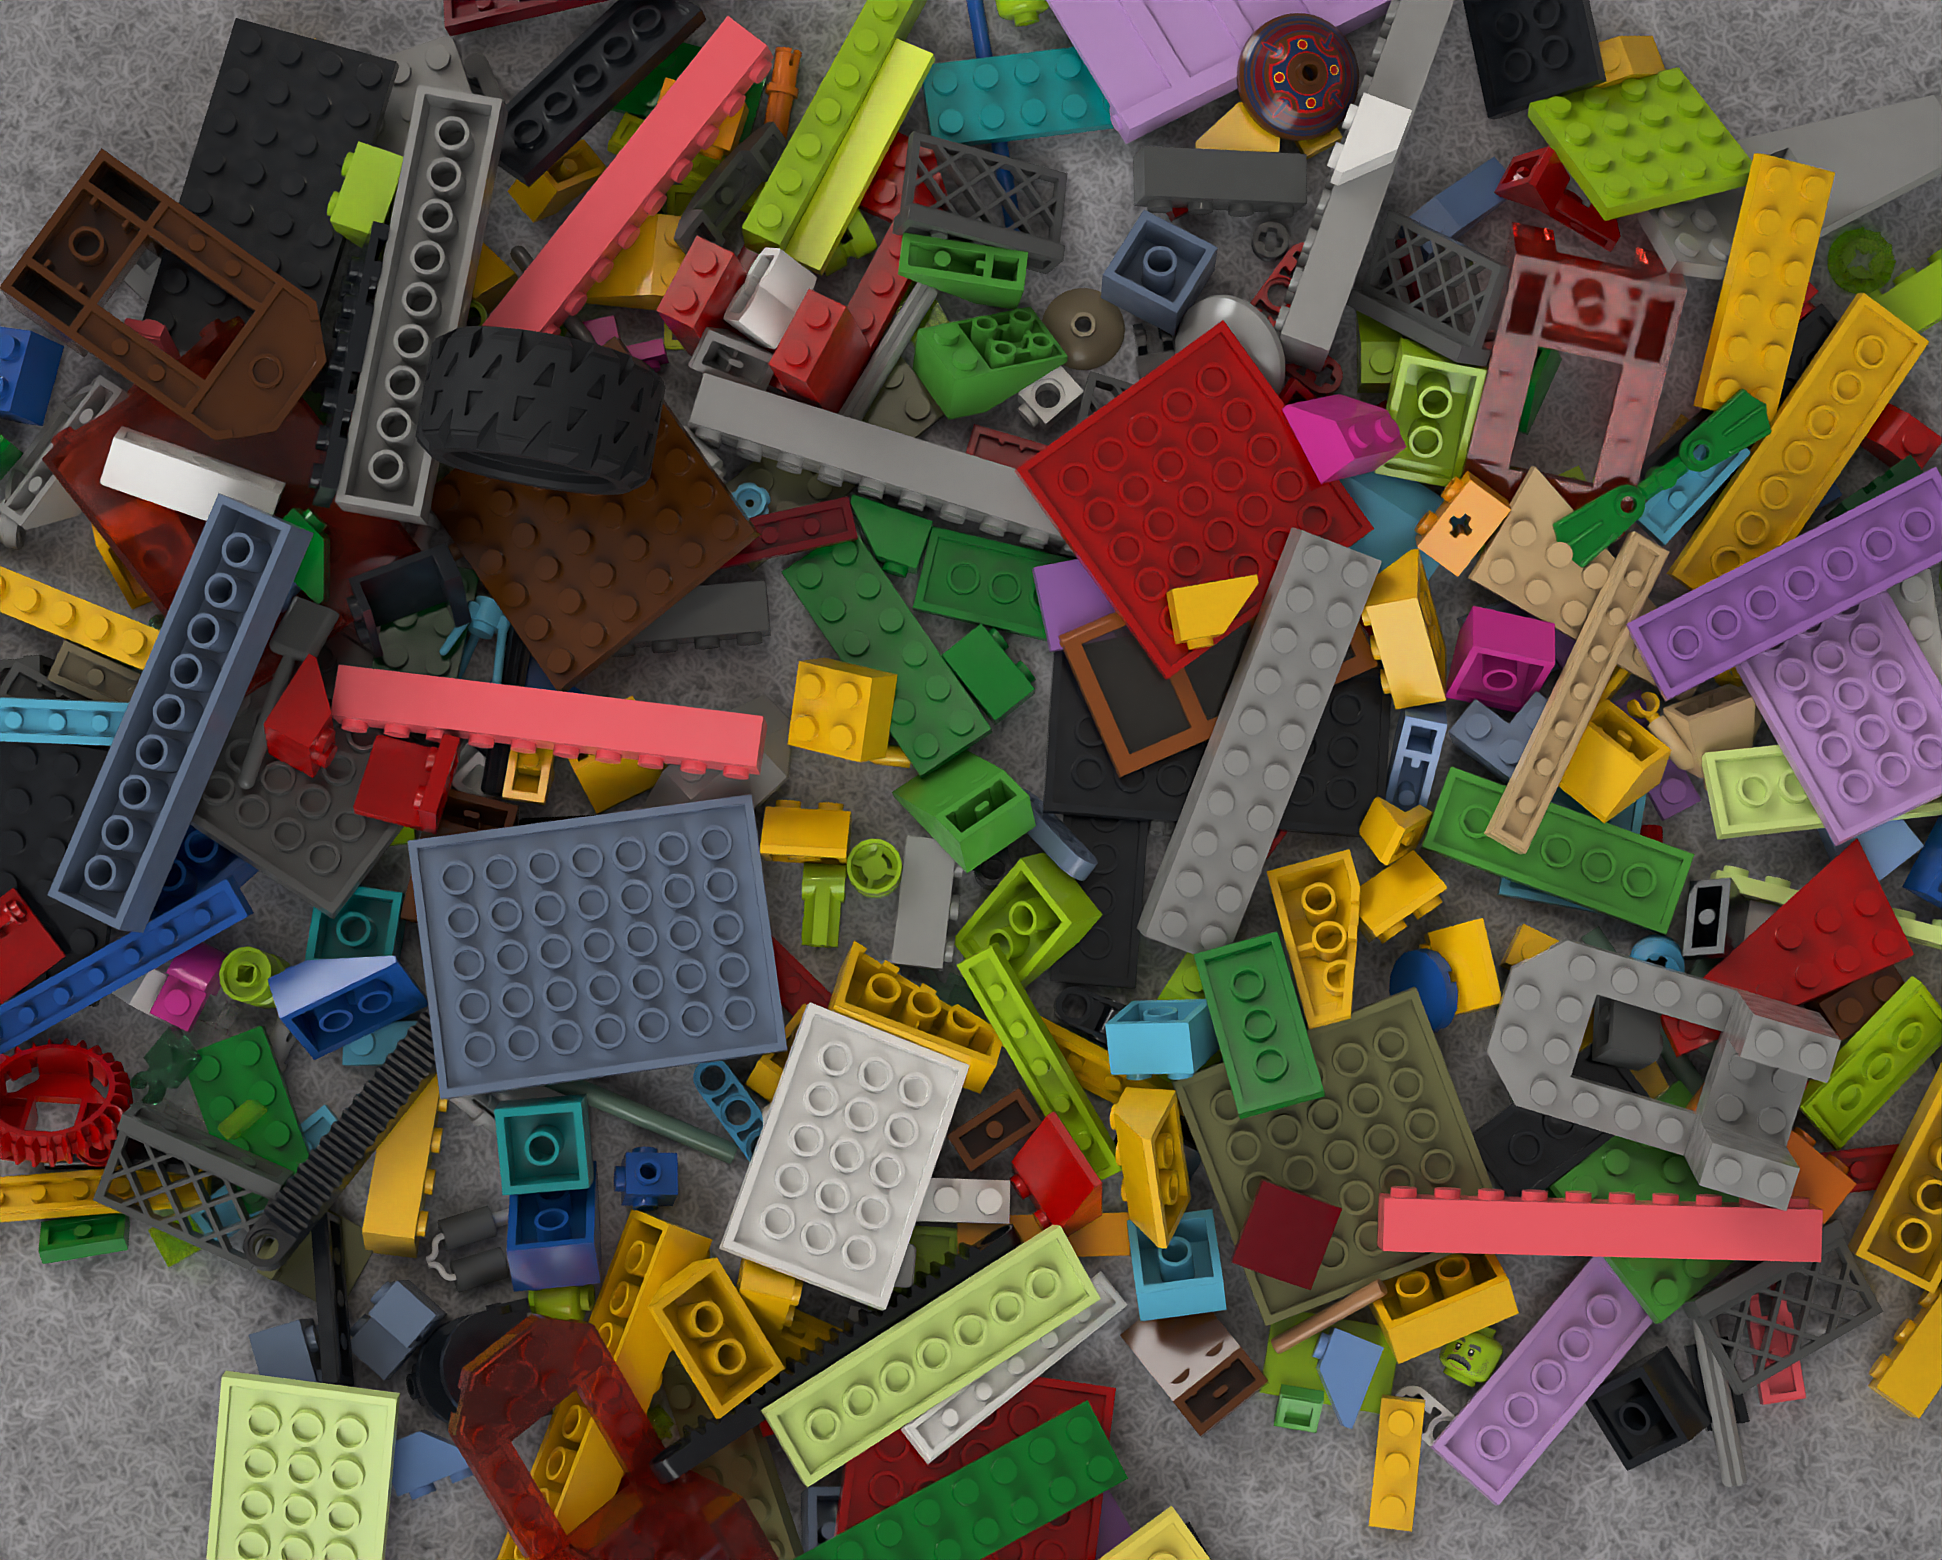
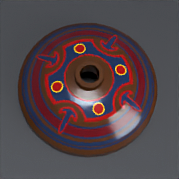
M1290 13L1265 22L1248 38L1238 61L1237 86L1246 111L1262 129L1282 139L1304 141L1323 136L1344 121L1350 104L1355 103L1358 94L1359 68L1350 43L1334 25L1315 15ZM1304 66H1308L1313 72L1311 81L1303 77L1302 70Z

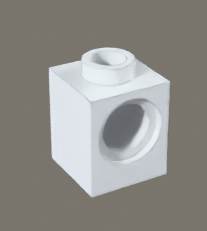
M1059 366L1018 392V402L1021 406L1017 410L1032 428L1039 424L1044 431H1047L1082 401L1084 391L1065 369ZM1050 390L1057 394L1059 402L1052 408H1044L1037 403L1035 398L1040 392Z

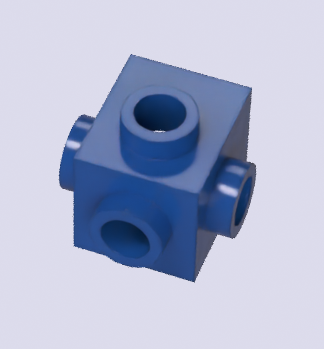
M648 1146L636 1147L632 1149V1152H626L621 1166L614 1167V1192H621V1206H632L633 1210L641 1212L655 1211L658 1209V1206H673L678 1196L677 1153H658L657 1148Z

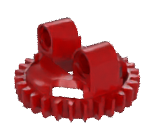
M49 1038L47 1045L36 1046L32 1041L31 1047L26 1050H21L16 1046L14 1049L15 1055L11 1057L0 1054V1159L15 1161L16 1165L21 1164L24 1160L31 1161L32 1167L35 1168L40 1162L49 1163L50 1167H55L56 1162L60 1161L72 1164L73 1154H76L83 1163L89 1166H106L114 1142L117 1139V1127L122 1114L133 1104L130 1079L128 1078V1073L124 1071L122 1062L115 1061L111 1052L103 1054L99 1045H95L88 1050L87 1043L84 1040H81L74 1046L71 1045L68 1038H65L62 1044H54ZM38 1067L39 1078L35 1082L22 1087L18 1091L7 1092L6 1081L11 1079L14 1082L18 1078L31 1073L32 1068ZM94 1077L102 1083L104 1088L109 1084L106 1098L102 1097L100 1092L91 1086ZM36 1102L80 1105L74 1126L52 1132L36 1131L38 1121Z

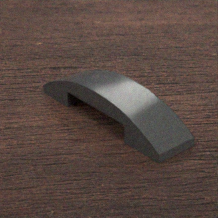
M767 122L739 144L713 170L697 190L683 212L674 236L675 242L685 255L696 236L721 247L726 241L721 234L758 186L762 182L768 181L788 144V141L774 122Z

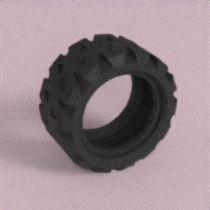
M489 326L461 327L435 338V341L432 342L415 437H417V442L433 459L470 473L558 491L600 495L624 494L645 485L650 478L666 387L662 378L647 363L612 348L569 337L523 329Z

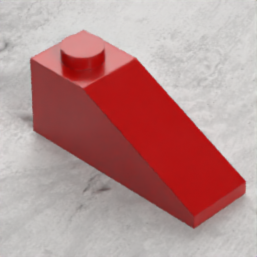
M1888 403L1860 443V446L1890 468L1911 454L1919 467L1923 469L1941 445L1942 437L1911 414Z

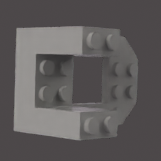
M1565 938L1536 956L1511 966L1486 1046V1052L1516 1106L1683 1155L1700 1186L1787 1211L1800 1170L1786 1147L1808 1078L1828 1083L1841 1039L1818 1012ZM1596 995L1721 1031L1696 1111L1572 1075Z

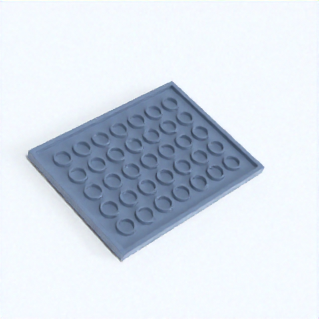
M752 794L407 841L441 1100L787 1051Z

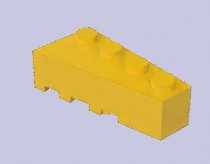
M853 941L839 970L828 1010L970 1065L963 1088L981 1094L997 1065L1002 1042L992 1025L959 1004L953 1007L938 998L936 990L924 983L920 987L898 974L900 968L887 960L883 964L865 954L866 947Z
M437 1074L376 1149L362 1228L365 1250H372L376 1254L417 1258L420 1236H426L429 1211H424L426 1195H433L436 1180V1169H431L433 1153L440 1154L443 1139V1128L437 1127L439 1111L447 1112L449 1104L448 1099H440Z

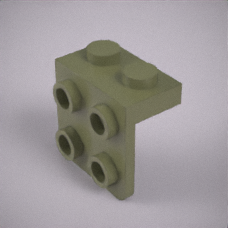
M328 1209L327 1212L339 1217L342 1221L348 1298L373 1251L365 1250L361 1226ZM310 1232L287 1262L279 1269L273 1271H261L258 1269L256 1272L270 1280H277L316 1302L312 1236ZM269 1237L261 1247L257 1257L260 1259L272 1258L278 1251L279 1244L277 1239L273 1240Z

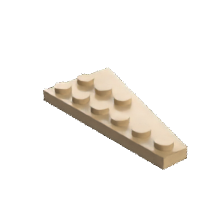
M1531 466L1509 504L1511 511L1492 534L1468 579L1538 620L1555 623V630L1577 641L1601 588L1609 578V572L1616 559L1607 549H1604L1584 568L1579 567L1572 561L1573 552L1571 547L1564 542H1557L1552 525L1574 510L1537 467ZM1649 598L1639 617L1657 609ZM1629 636L1616 665L1658 689L1634 641ZM1698 686L1674 697V699L1681 702L1691 698Z

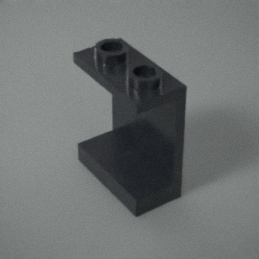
M446 542L348 578L353 595L347 597L346 601L354 619L352 622L361 645L370 644L375 658L384 655L376 627L445 602L456 628L472 622L461 574Z

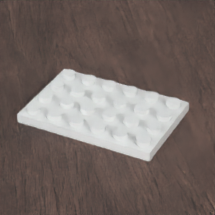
M811 1002L807 1004L719 1249L878 1310H885L970 1065Z

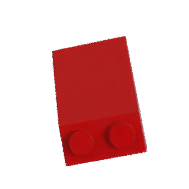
M1055 1111L1045 1117L1011 1161L1012 1173L1014 1175L1009 1180L1022 1200L1029 1197L1037 1209L1032 1214L1042 1231L1051 1225H1060L1065 1235L1069 1237L1102 1216V1182Z

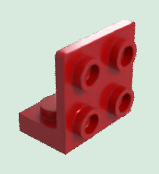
M443 733L439 748L433 746L430 748L384 735H377L353 805L354 813L437 834L460 761V737Z

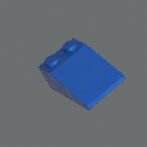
M395 955L306 960L297 965L290 966L283 972L267 979L280 1020L314 1060L428 1006L427 996Z
M593 1161L595 1179L590 1188L510 1195L506 1252L514 1292L601 1283L602 1254L596 1161Z

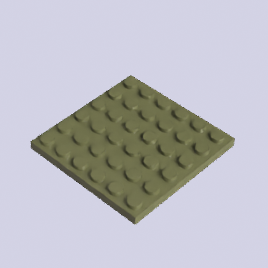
M1416 987L1352 1011L1351 1019L1310 1030L1306 1028L1323 1085L1324 1097L1240 1119L1224 1061L1197 1070L1190 1078L1171 1080L1234 1247L1240 1236L1261 1178L1342 1208L1311 1290L1242 1267L1265 1326L1356 1292L1377 1279L1384 1281L1454 1254L1382 1251L1377 1246L1379 1193L1390 1194L1392 1186H1410L1417 1188V1194L1434 1195V1188L1452 1187L1461 1189V1195L1478 1196V1189L1493 1188Z

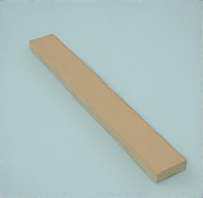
M1636 531L1627 534L1609 572V577L1601 588L1484 833L1518 854H1526L1628 641L1630 632L1626 624L1639 617L1668 557L1669 551Z

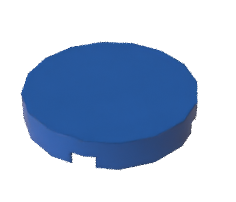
M1427 948L1404 952L1395 961L1390 974V996L1416 987L1433 1033L1446 1028L1452 1022L1457 1010L1458 989L1456 982H1451L1448 974L1452 969L1438 952Z

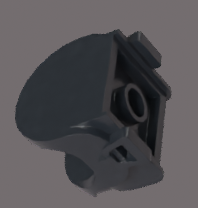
M528 1298L502 1304L499 1302L486 1305V1310L458 1317L435 1329L422 1345L417 1363L412 1366V1373L406 1376L407 1390L411 1399H417L421 1406H426L439 1420L461 1429L485 1428L508 1422L515 1426L527 1423L528 1420L554 1414L551 1399L546 1400L527 1317V1314L531 1313Z

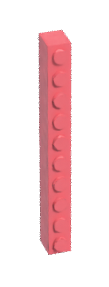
M727 16L482 326L523 329L560 336V326L569 315L574 316L583 308L587 301L586 294L595 282H602L610 274L614 266V262H612L622 248L626 250L636 241L640 234L639 227L649 215L654 216L663 207L667 199L665 194L675 182H682L690 173L693 167V162L691 161L701 149L706 150L714 143L719 134L718 127L728 115L732 117L741 109L746 99L745 93L754 82L758 84L768 75L772 67L771 61L774 58L768 46Z
M339 664L331 706L332 717L339 724H342L341 729L350 732L366 733L368 727L384 729L383 734L397 738H409V734L412 732L426 734L427 740L438 743L441 742L444 733L460 737L461 739H468L469 745L479 748H493L494 743L510 744V749L513 751L528 754L536 753V748L553 750V755L568 759H577L579 753L596 755L595 760L609 764H620L621 758L638 760L639 766L650 769H663L664 763L681 765V771L691 774H706V769L723 770V776L741 780L748 779L749 774L760 775L767 732L766 720L764 716Z
M1392 1186L1390 1194L1379 1193L1377 1246L1382 1251L1821 1262L1823 1209L1809 1204L1810 1198L1791 1196L1787 1211L1740 1197L1739 1203L1722 1202L1723 1196L1715 1194H1696V1201H1679V1195L1673 1193H1653L1652 1200H1635V1193L1609 1192V1199H1592V1192L1565 1191V1198H1548V1191L1526 1189L1522 1190L1521 1197H1505L1504 1190L1481 1188L1478 1189V1196L1461 1195V1189L1452 1187L1434 1188V1195L1417 1194L1416 1187Z

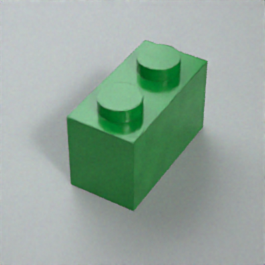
M981 623L943 653L942 657L961 685L992 723L997 725L1035 694V688L1031 684L1036 679L1021 660L1014 664L1004 652L1009 646L995 628L987 631Z

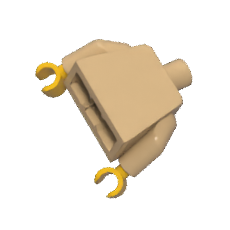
M1735 667L1714 677L1715 682L1721 687L1664 707V715L1662 716L1657 712L1660 707L1659 698L1652 692L1641 694V698L1647 705L1646 711L1641 708L1640 703L1636 699H1632L1627 703L1628 713L1635 719L1646 718L1649 722L1647 726L1649 732L1672 750L1669 758L1679 769L1686 770L1699 778H1703L1706 791L1707 787L1702 768L1703 754L1706 752L1753 748L1754 739L1762 722V715Z

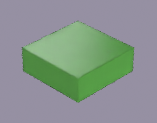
M1281 1384L1275 1410L1274 1426L1316 1433L1324 1402V1391Z

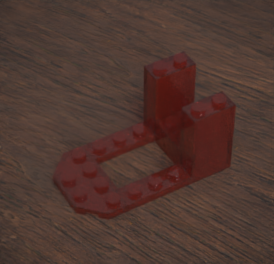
M1512 222L1502 262L1509 266L1510 269L1494 312L1496 334L1461 478L1469 471L1507 499L1509 504L1511 503L1529 471L1526 468L1511 466L1510 461L1538 347L1620 363L1622 365L1592 482L1541 472L1575 511L1617 486L1632 485L1637 488L1687 294V286L1683 274L1667 272L1656 251L1636 247L1632 267L1557 252L1554 230ZM1629 496L1622 499L1620 506L1625 513L1631 511L1633 500ZM1625 532L1622 533L1615 541L1624 537ZM1490 536L1489 539L1485 542V545H1487V543H1488V541L1490 540L1491 536Z
M530 1314L462 1368L458 1388L461 1389L457 1412H452L448 1433L525 1560H779L743 1496L692 1470L687 1471L668 1483L660 1484L648 1463L665 1447L593 1324L583 1320H564L545 1315ZM576 1390L630 1484L566 1535L513 1446L512 1441Z

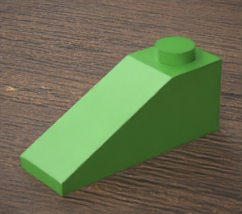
M903 232L898 275L975 304L1014 310L1017 309L1024 292L1028 252Z

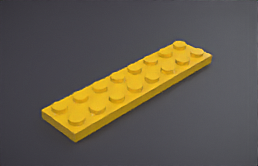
M1857 293L1778 409L1771 423H1769L1772 430L1771 434L1754 444L1750 450V455L1741 463L1666 574L1692 591L1796 538L1916 363L1929 341L1868 295Z

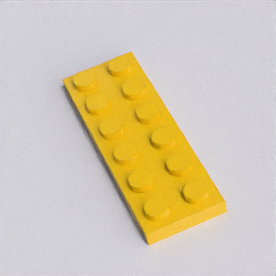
M1754 153L1693 406L1716 411L1737 391L1745 389L1754 398L1767 405L1769 423L1775 417L1835 172L1766 154Z

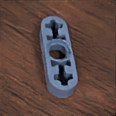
M1023 789L1030 797L1036 827L1027 832L1028 835L1065 873L1077 880L1085 881L1098 864L1096 857L1055 814L1042 813V800L1030 791Z

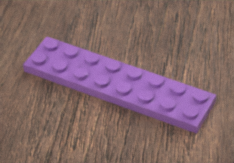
M1934 467L1627 623L1626 626L1665 702L1942 562V476L1937 467Z

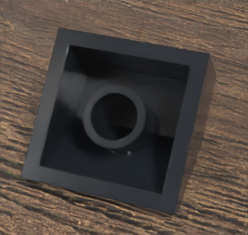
M1668 1346L1641 1358L1601 1383L1585 1402L1627 1471L1689 1442L1712 1423L1710 1413Z

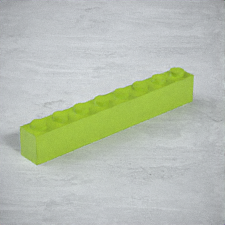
M927 0L866 1L742 226L745 248L758 254L765 248H780L783 251L786 249L896 38L902 41L907 39Z

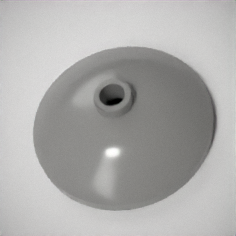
M1230 295L1207 297L1186 311L1176 332L1175 353L1181 351L1224 320L1279 396L1285 378L1284 352L1274 327L1262 312L1247 301Z

